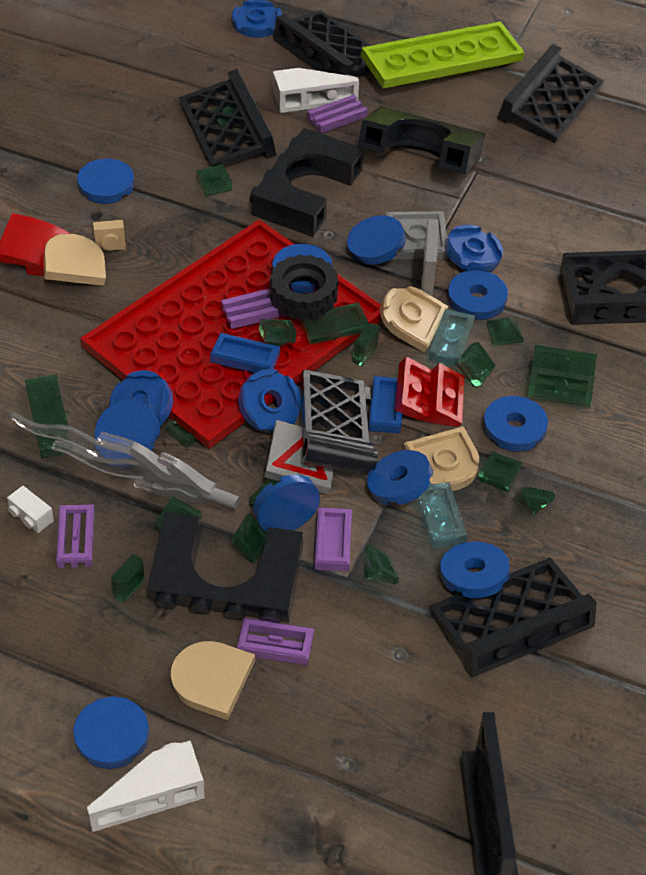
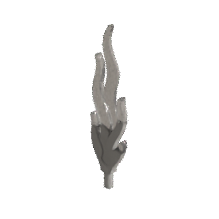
M11 412L9 415L18 425L36 435L59 439L54 441L51 449L64 452L102 472L120 477L136 478L133 486L181 502H203L210 504L211 501L233 509H236L239 504V496L216 488L214 482L202 476L188 464L167 453L162 452L158 456L135 441L106 432H101L98 438L94 439L70 426L38 424L15 412Z

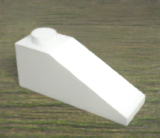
M303 68L273 71V95L280 113L317 108L351 95H355L357 97L356 101H358V77Z
M191 741L169 743L160 750L153 751L91 803L87 810L92 832L204 799V781Z

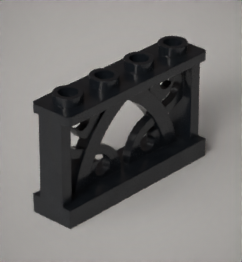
M646 250L573 252L563 254L560 277L563 281L570 310L569 318L571 325L646 323ZM618 276H627L644 286L639 288L636 293L622 294L619 290L606 285ZM576 278H582L587 283H583ZM578 290L586 291L588 295H579Z

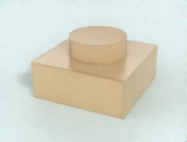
M123 220L93 222L95 243L102 251L126 249Z

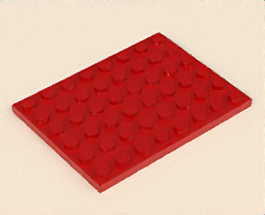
M258 219L82 336L80 341L82 348L122 380L127 379L126 376L135 371L147 370L157 373L169 384L173 393V406L169 417L210 449L246 422L240 411L238 398L240 388L246 379L254 374V372L211 362L210 354L220 333L280 346V356L274 370L279 371L278 373L284 376H289L297 384L301 381L303 369L315 371L381 322V304L337 274V302L334 303V308L329 310L326 315L319 316L317 319L306 320L292 319L285 315L231 329L221 308V300L270 289V275H272V262L275 255L283 248L294 244ZM271 394L264 395V401L267 406L276 400Z

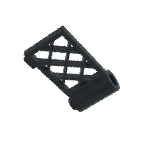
M303 369L301 374L303 421L301 464L368 475L370 470H375L378 461V451L374 450L372 443H369L366 404H370L371 401L370 387L365 386L363 380ZM310 382L321 384L325 389L319 391ZM341 389L355 390L356 394L350 397ZM333 394L341 402L334 404L327 396ZM318 402L326 410L320 412L311 404ZM348 407L354 413H356L357 416L351 418L348 414H346L343 411V409ZM334 415L342 424L336 426L328 417ZM319 423L327 432L312 430V426ZM350 428L359 438L349 437L344 431Z

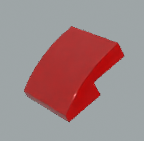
M12 213L0 240V262L26 266V273L28 275L44 277L43 255L47 242L55 236L70 233L46 221Z
M405 357L398 367L395 411L421 421L459 427L463 419L465 376L440 363L433 369H430Z

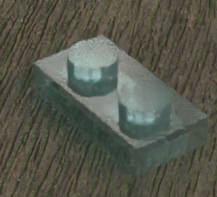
M445 309L429 352V360L459 367L474 325L475 316Z
M450 483L429 485L428 489L417 498L433 549L465 543L467 541V532Z

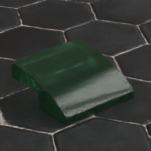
M535 345L527 397L591 407L597 354Z

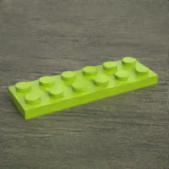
M500 21L362 47L361 57L382 88H388L523 61L525 52Z

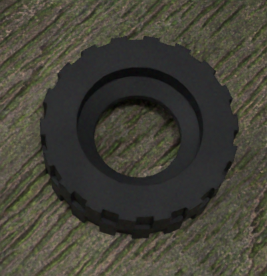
M301 254L294 257L290 256L284 261L278 262L277 266L272 269V275H270V299L273 301L274 308H277L282 315L285 314L292 319H317L319 316L326 315L329 310L334 308V303L337 302L338 277L336 269H333V265L324 261L323 258H317L314 255L303 256ZM296 281H311L319 285V290L313 293L301 294L289 290V284Z

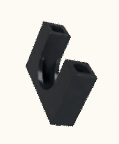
M379 107L362 120L358 147L385 153L390 148L400 145L421 147L441 154L439 168L466 174L480 160L486 133Z
M303 128L297 137L291 139L286 151L280 153L272 169L266 171L261 183L252 189L249 201L252 203V216L314 237L326 221L327 198L301 190L293 186L291 182L302 176L317 175L351 186L363 170L364 148Z
M165 512L147 588L151 602H155L157 606L166 609H174L176 606L188 607L191 611L199 614H209L211 611L221 612L232 619L241 620L247 616L273 623L290 622L304 547L303 532L268 527L261 564L256 573L242 584L232 587H220L206 582L195 570V561L202 533L199 516Z

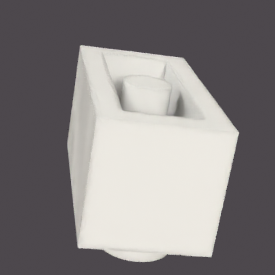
M21 486L7 497L8 511L13 517L21 519L28 529L32 528L39 533L54 521L52 508L26 487Z

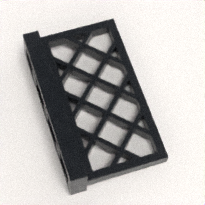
M322 10L294 19L289 18L285 14L276 16L273 40L315 70L353 77L371 71L362 59L361 51L362 47L372 45Z
M552 44L504 98L497 119L504 123L513 119L556 143L599 91L605 80L561 57L560 52L562 48ZM561 67L567 70L569 74H559L557 68ZM580 81H586L592 84L593 87H582ZM546 82H556L558 88H548ZM563 82H573L575 87H565ZM569 95H579L581 101H571ZM533 96H544L546 102H535ZM562 96L563 101L553 102L551 97ZM557 109H567L569 115H559ZM532 110L534 116H526L520 111ZM539 110H550L552 116H541ZM555 123L556 132L547 128L545 124Z
M238 69L227 72L229 80L179 97L180 104L213 171L264 153L266 159L277 155L272 133ZM228 91L224 99L215 97L216 94ZM196 101L202 102L199 108L188 105ZM210 104L219 106L216 112L206 109ZM226 108L236 109L233 115L223 113ZM201 116L211 118L207 124L198 123ZM218 120L228 122L224 128L215 126ZM235 124L245 126L241 132L232 130ZM209 133L219 135L216 141L206 139ZM226 137L236 139L233 145L223 143ZM243 141L255 144L247 148L240 147ZM218 150L228 152L225 156L214 159V155Z
M550 557L510 573L508 582L506 581L503 584V588L499 592L484 597L495 600L492 608L475 605V600L480 598L464 597L462 593L430 605V614L463 657L464 669L473 678L595 627L597 602L590 594L583 596ZM547 571L554 578L553 584L534 580L535 576ZM514 585L524 587L525 590L523 596L504 592L505 588ZM531 589L550 593L547 601L528 596ZM555 594L572 599L564 604L553 602ZM500 602L519 605L517 614L498 610ZM525 607L544 610V612L532 617L522 615ZM450 610L464 612L461 621L447 618L444 613ZM470 614L488 617L486 626L467 622ZM494 619L513 623V625L503 629L492 628ZM463 632L482 635L481 638L467 644L461 638Z
M483 712L475 751H462L461 754L476 875H518L517 857L495 713Z

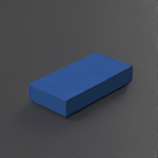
M220 333L210 354V360L212 363L256 373L260 370L275 368L280 356V346Z
M374 376L369 431L401 434L402 413L395 411L398 378Z

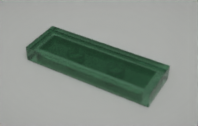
M57 374L25 380L41 459L74 453Z

